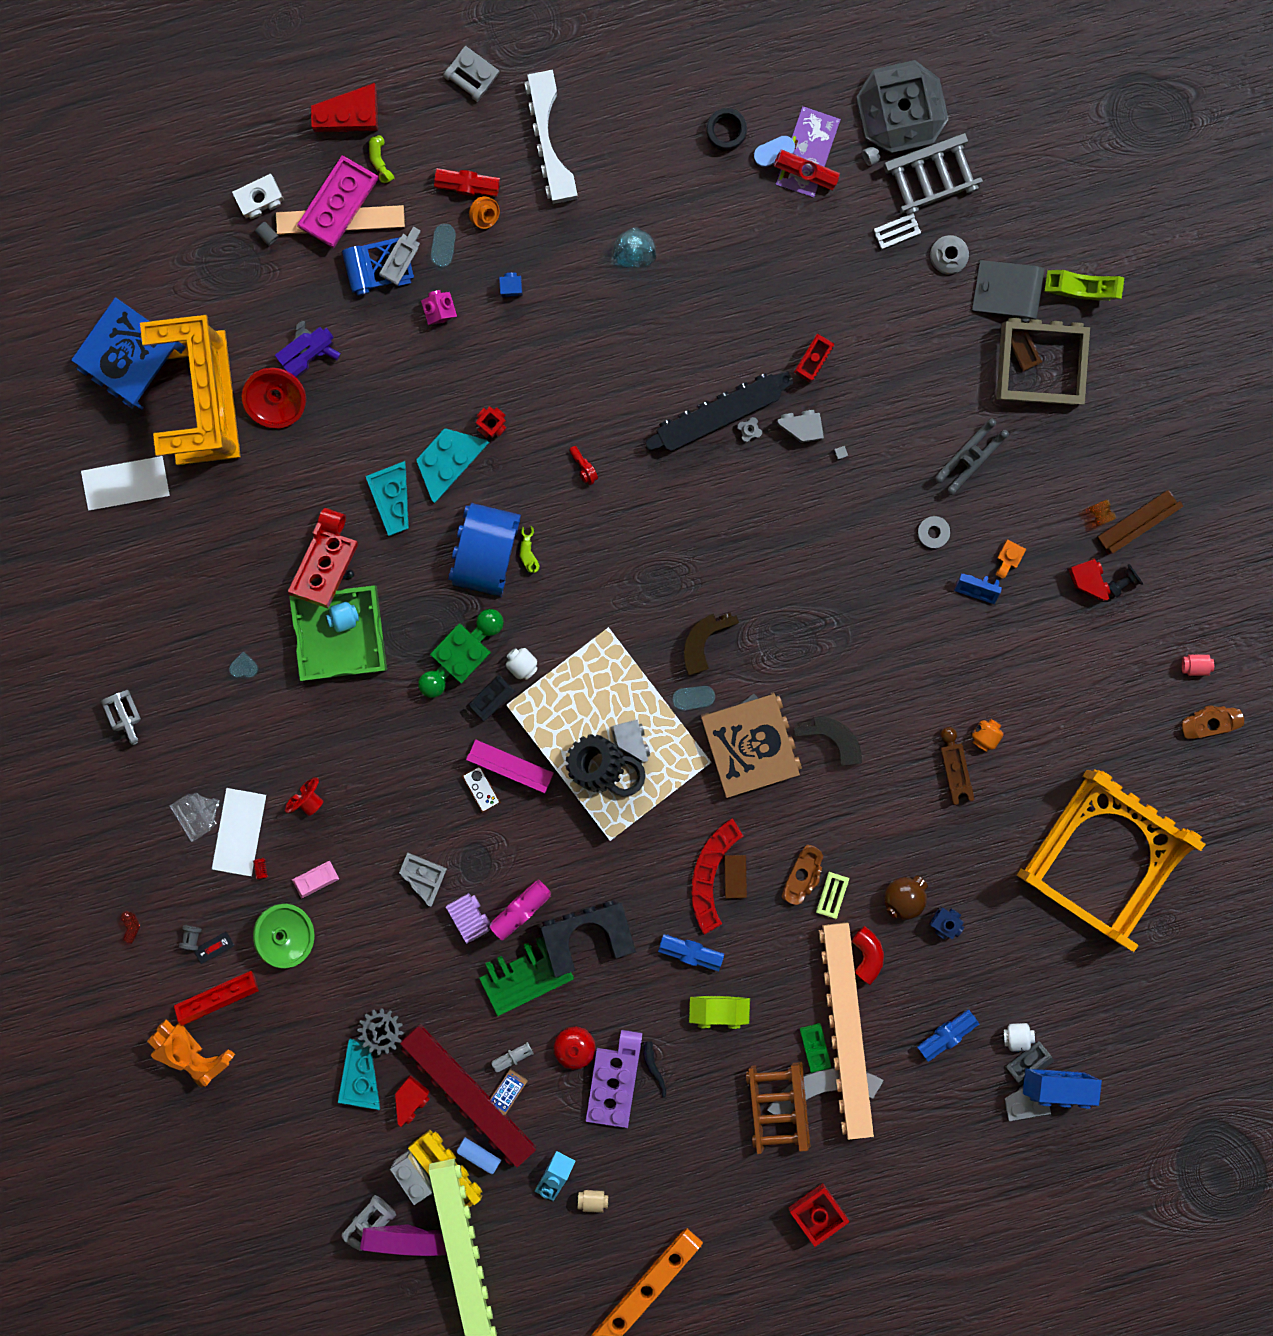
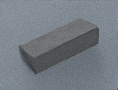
M1038 1041L1029 1051H1025L1009 1063L1006 1068L1018 1084L1023 1086L1025 1069L1044 1070L1054 1062V1059L1041 1042Z

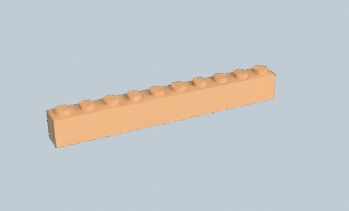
M849 923L822 925L823 930H819L820 943H824L825 951H821L823 964H827L824 981L825 985H829L830 994H826L828 1007H832V1015H829L830 1028H834L835 1036H831L832 1048L837 1050V1057L834 1058L835 1071L839 1070L840 1079H836L837 1091L842 1093V1100H839L840 1113H844L845 1119L844 1122H841L842 1134H846L848 1140L874 1137Z

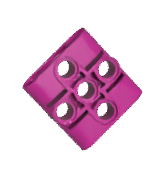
M538 879L515 898L491 922L490 929L503 941L525 923L551 897L550 890Z

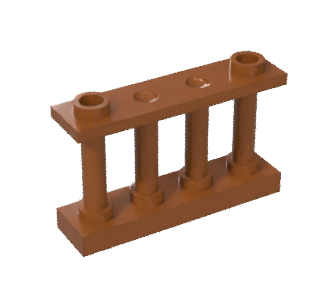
M802 1062L793 1063L791 1069L781 1072L757 1073L756 1065L751 1066L749 1072H746V1081L751 1087L755 1135L752 1137L753 1147L757 1148V1154H761L765 1150L764 1145L791 1143L799 1145V1151H808L811 1145ZM789 1080V1082L793 1083V1090H790V1092L759 1094L758 1082ZM781 1101L795 1103V1111L791 1114L761 1115L760 1103ZM786 1122L797 1124V1132L794 1135L763 1137L762 1124Z

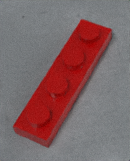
M249 971L174 1005L178 1023L183 1026L258 992L259 989L255 975L252 971Z

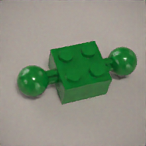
M495 609L483 610L477 617V628L472 633L461 623L452 630L430 654L441 666L436 671L425 672L420 677L418 688L422 695L428 698L440 696L445 689V679L450 674L461 684L467 680L492 653L481 641L486 636H494L502 630L504 620L500 612Z

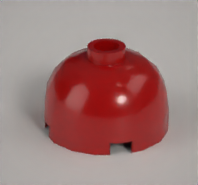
M578 1026L568 1027L561 1031L556 1037L553 1046L557 1061L565 1068L572 1070L587 1066L593 1060L596 1051L595 1040L586 1029Z

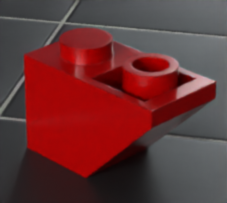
M1092 559L1068 568L1076 589L1101 601L1109 599L1108 595L1111 594L1107 582H1103L1101 576L1103 569L1100 562Z
M411 1075L395 1094L397 1121L400 1127L404 1123L408 1125L416 1116L413 1112L418 1106L422 1109L430 1099L427 1097L430 1091Z

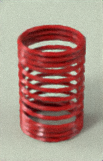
M265 858L253 860L256 879L268 877L267 873H263L267 872L263 871L267 870L263 869L266 868L263 867L266 866L263 865L266 864L263 863Z

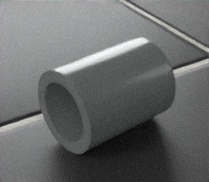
M263 222L255 230V233L268 246L273 244L279 237L266 222Z

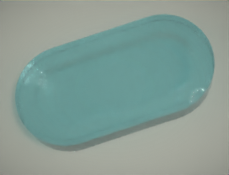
M449 224L439 225L434 232L431 258L434 264L439 267L448 266L453 259L456 232Z
M708 686L682 688L673 695L674 705L682 710L708 707L715 700V693Z

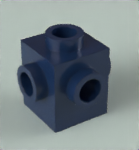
M940 906L929 922L932 927L937 929L935 934L944 940L947 937L952 940L955 936L959 937L964 929V926H962L964 921L960 919L961 914L952 908L947 911ZM951 921V924L946 927V923Z

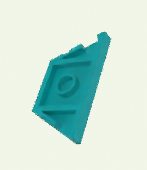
M444 428L416 459L434 503L440 499L490 443L489 441Z

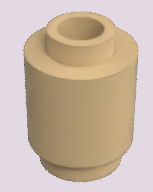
M584 1190V1192H579L578 1209H583V1212L603 1213V1208L608 1209V1196L604 1195V1191Z

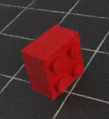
M824 1183L788 1207L791 1215L814 1247L849 1223L848 1217Z

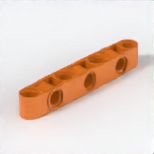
M685 1228L591 1336H623L698 1251L703 1242L688 1228ZM672 1254H678L681 1259L674 1263L669 1260V1257ZM650 1286L653 1290L650 1294H643L641 1288ZM621 1318L624 1320V1324L616 1326L613 1324V1320Z

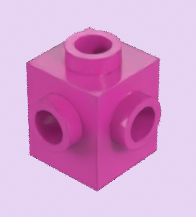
M440 290L428 293L429 297L421 300L428 325L444 323L457 317L450 292L441 293Z

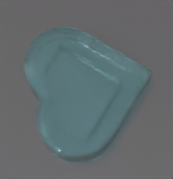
M242 652L230 665V673L235 677H242L243 675L252 677L258 672V665L245 652Z

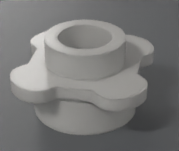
M752 417L749 421L738 424V429L741 430L743 435V441L748 442L751 438H759L762 435L756 418Z

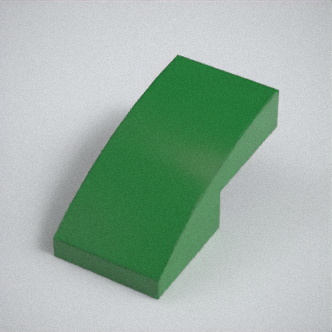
M818 1023L800 1028L810 1072L831 1068L821 1024Z

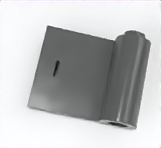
M980 260L972 311L1012 315L1020 318L1022 323H1029V320H1037L1045 269L1031 265Z

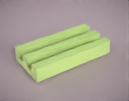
M828 872L816 913L837 919L848 885V877ZM835 878L826 909L822 910L831 879ZM842 880L843 884L834 912L831 913L830 909L839 881Z

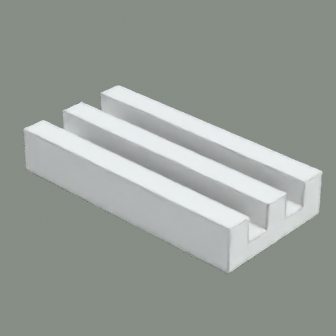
M914 213L874 229L881 250L921 234ZM906 221H911L910 224L886 234L880 235L879 233ZM914 228V231L883 243V239Z

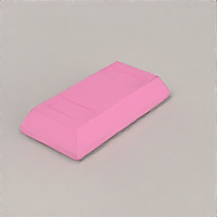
M329 860L292 879L302 899L339 880V877Z

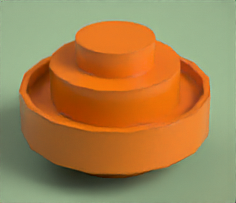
M486 196L477 198L472 203L469 211L471 222L483 229L493 226L500 214L498 203Z

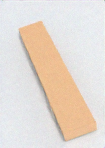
M404 206L360 208L345 231L405 228ZM306 211L276 212L277 234L306 233L297 227L298 222Z

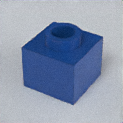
M505 273L504 277H500L501 297L523 296L521 276H517V273Z

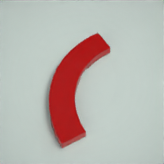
M733 818L724 823L709 838L697 859L693 873L692 902L695 916L704 935L722 924L715 909L713 898V883L717 867L728 849L744 837Z

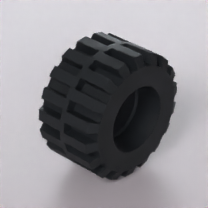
M589 734L587 738L582 736L580 742L575 741L573 743V749L569 748L568 753L570 755L565 760L569 763L566 765V770L569 771V777L576 784L588 791L598 793L599 790L602 792L607 791V787L613 788V783L620 781L618 777L620 774L623 775L624 770L621 768L625 766V761L622 760L624 757L623 753L619 751L620 748L605 737L597 734L596 736ZM598 754H602L600 767L596 771L589 773L588 766L591 759Z

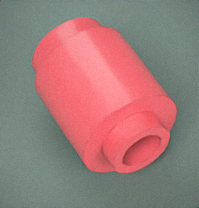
M1188 655L1182 658L1183 674H1188V676H1209L1210 672L1214 671V659H1210V655Z

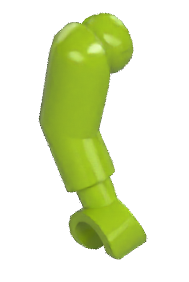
M378 135L369 140V159L375 169L380 172L379 180L382 183H388L395 178L386 169L385 163L381 158V147L385 142L383 137Z
M530 526L531 533L525 535L524 527H522L523 541H521L519 555L527 571L536 573L540 565L531 552L532 542H530L534 529Z

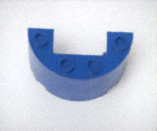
M471 503L470 506L466 505L463 518L466 519L464 526L460 525L457 538H460L459 547L455 546L452 558L456 560L454 568L451 567L448 580L452 581L453 586L502 597L507 577L506 572L521 515Z

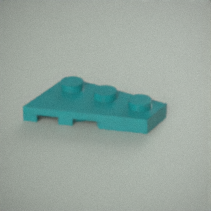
M406 461L365 476L388 536L409 529Z

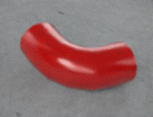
M864 925L851 942L863 954V960L855 970V973L871 985L883 967L884 951L880 940Z

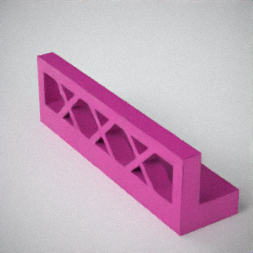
M475 740L466 759L543 793L546 792L554 773L479 740Z

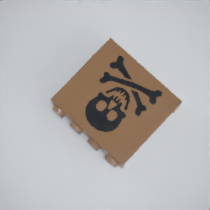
M774 692L765 697L701 715L726 798L800 775L799 769H802L799 757H794L792 749H796L792 736L788 737L786 729H789V724L786 716L782 717L780 709L783 708L780 696L776 697Z

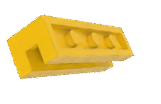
M430 1129L411 1143L408 1148L428 1174L429 1164L456 1159L453 1152L449 1148L446 1150L441 1144L443 1140L437 1132L433 1133ZM461 1165L462 1178H459L460 1185H464L467 1198H463L465 1206L469 1205L470 1207L481 1200L482 1195L480 1193H482V1190L476 1182L472 1183L468 1179L469 1173Z

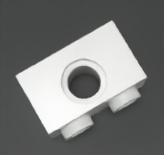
M271 174L232 192L245 218L250 217V219L260 216L262 214L261 211L267 208L272 210L281 205L280 202L284 201ZM258 193L265 195L261 203L254 202V197Z

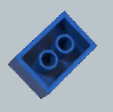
M1025 1069L1023 1094L1030 1097L1031 1101L1038 1102L1042 1106H1051V1103H1058V1106L1071 1107V1104H1078L1080 1108L1090 1109L1091 1105L1099 1106L1102 1080L1085 1072Z

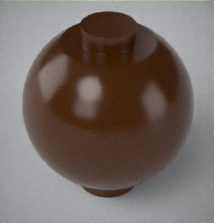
M917 875L913 879L902 877L891 882L884 896L887 913L894 919L899 918L902 920H909L919 916L927 903V894L925 892L928 888L927 883Z

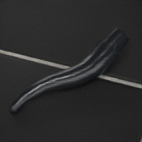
M646 1041L644 1042L643 1050L646 1066L658 1081L662 1089V1097H666L665 1083L655 1064L653 1042Z

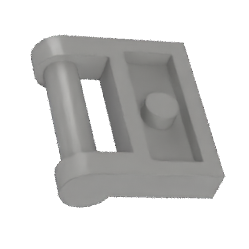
M465 46L451 66L447 68L443 77L456 83L472 95V99L478 102L500 71ZM459 68L481 86L478 89L455 72Z

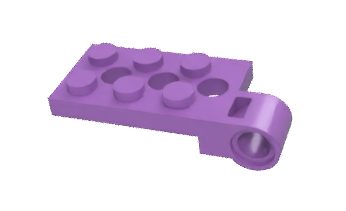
M621 1030L618 1051L597 1048L586 1122L628 1128L642 1033ZM613 1058H619L622 1060V1065L620 1067H613L610 1061ZM615 1078L619 1081V1085L611 1088L608 1086L607 1081ZM611 1098L615 1100L616 1105L613 1108H608L604 1105V1101Z

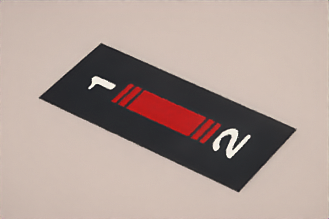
M227 931L200 945L198 950L193 951L200 963L203 964L232 948L234 944Z

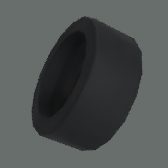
M722 108L710 116L707 123V137L715 148L722 151H731L738 148L745 139L747 123L744 116L737 110ZM723 117L734 119L739 126L738 136L730 142L719 140L714 133L716 122Z
M624 756L622 760L625 761V764L634 767L637 773V780L628 789L619 788L615 783H613V788L607 787L610 792L617 796L626 797L634 795L640 791L645 782L644 767L640 761L630 756Z

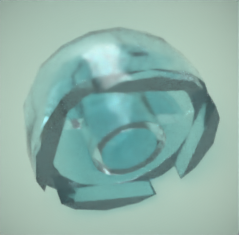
M631 228L620 234L616 239L613 250L614 260L617 259V263L625 267H640L638 263L646 262V266L650 265L656 259L655 242L651 235L639 228Z

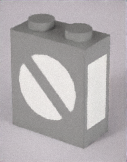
M410 1150L394 1160L390 1170L413 1205L433 1192L429 1174Z

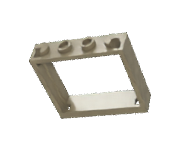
M1008 318V321L1001 324L996 400L1085 405L1090 327H1084V323H1071V326H1063L1061 321H1050V325L1042 324V320H1029V323H1021L1019 318ZM1012 329L1080 334L1076 395L1008 391Z

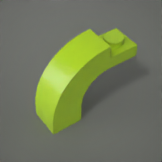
M1048 270L1045 291L1056 295L1086 300L1110 301V299H1122L1124 277L1088 276L1066 270Z

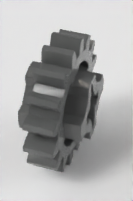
M381 1008L377 1014L375 1010H372V1016L365 1014L364 1018L366 1021H359L362 1028L357 1029V1033H361L362 1036L357 1040L364 1041L362 1048L368 1046V1053L376 1050L377 1056L380 1055L381 1051H384L387 1055L389 1054L388 1048L394 1051L396 1049L394 1043H401L398 1036L403 1035L404 1032L399 1031L398 1028L402 1026V1023H396L398 1016L392 1018V1011L384 1014V1010ZM382 1018L379 1023L374 1024L370 1022L373 1019ZM389 1022H390V1023L392 1024V1026H393L394 1034H393V1032H391L390 1029H389V1026H388ZM384 1024L383 1033L385 1035H381L376 1041L377 1031L375 1029L378 1030ZM366 1030L371 1035V1042L367 1038ZM381 1041L390 1042L385 1046H378Z

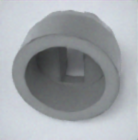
M870 147L862 151L864 161L868 166L879 161L880 154H878L879 150L877 148Z

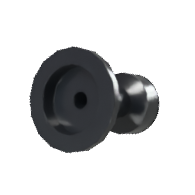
M1128 564V568L1125 571L1126 576L1117 583L1113 581L1108 583L1110 590L1116 598L1122 595L1121 590L1130 583L1133 585H1144L1130 564Z

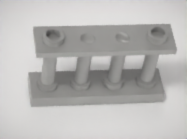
M965 133L885 162L883 166L885 173L895 175L906 204L900 208V214L906 212L907 215L918 212V208L965 190L967 193L979 189L978 186L983 180L982 178L973 180L963 153L964 146L968 142ZM948 151L955 153L965 180L964 184L953 187L943 160V153ZM932 158V161L935 160L945 187V191L933 194L923 167L924 160ZM910 165L912 168H915L926 197L915 202L912 199L903 174L904 168Z

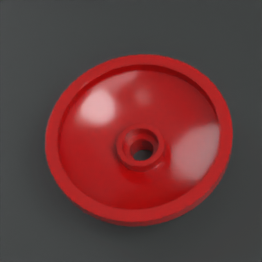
M265 368L253 373L245 382L242 390V403L248 415L257 423L269 428H283L295 423L301 417L306 405V394L300 381L291 373L279 368ZM273 390H278L280 394H275Z

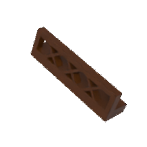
M1166 490L1097 536L1108 555L1113 554L1184 506L1181 501L1177 502L1169 490Z

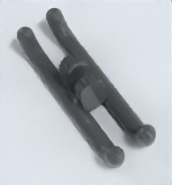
M989 419L935 477L936 482L942 483L961 461L967 466L949 486V494H955L965 481L1009 436L1008 431L1003 430L983 451L976 446L996 425L995 419Z

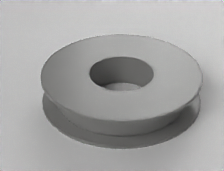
M928 517L919 525V540L926 547L939 548L948 541L950 527L941 517ZM931 526L939 528L940 535L938 538H931L928 535V530Z

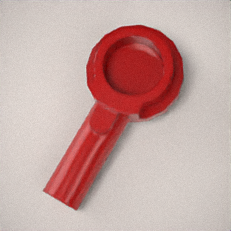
M577 446L571 447L569 451L582 470L579 472L582 481L589 485L594 484V481L598 480L594 467L590 462L588 463L587 459L583 458Z

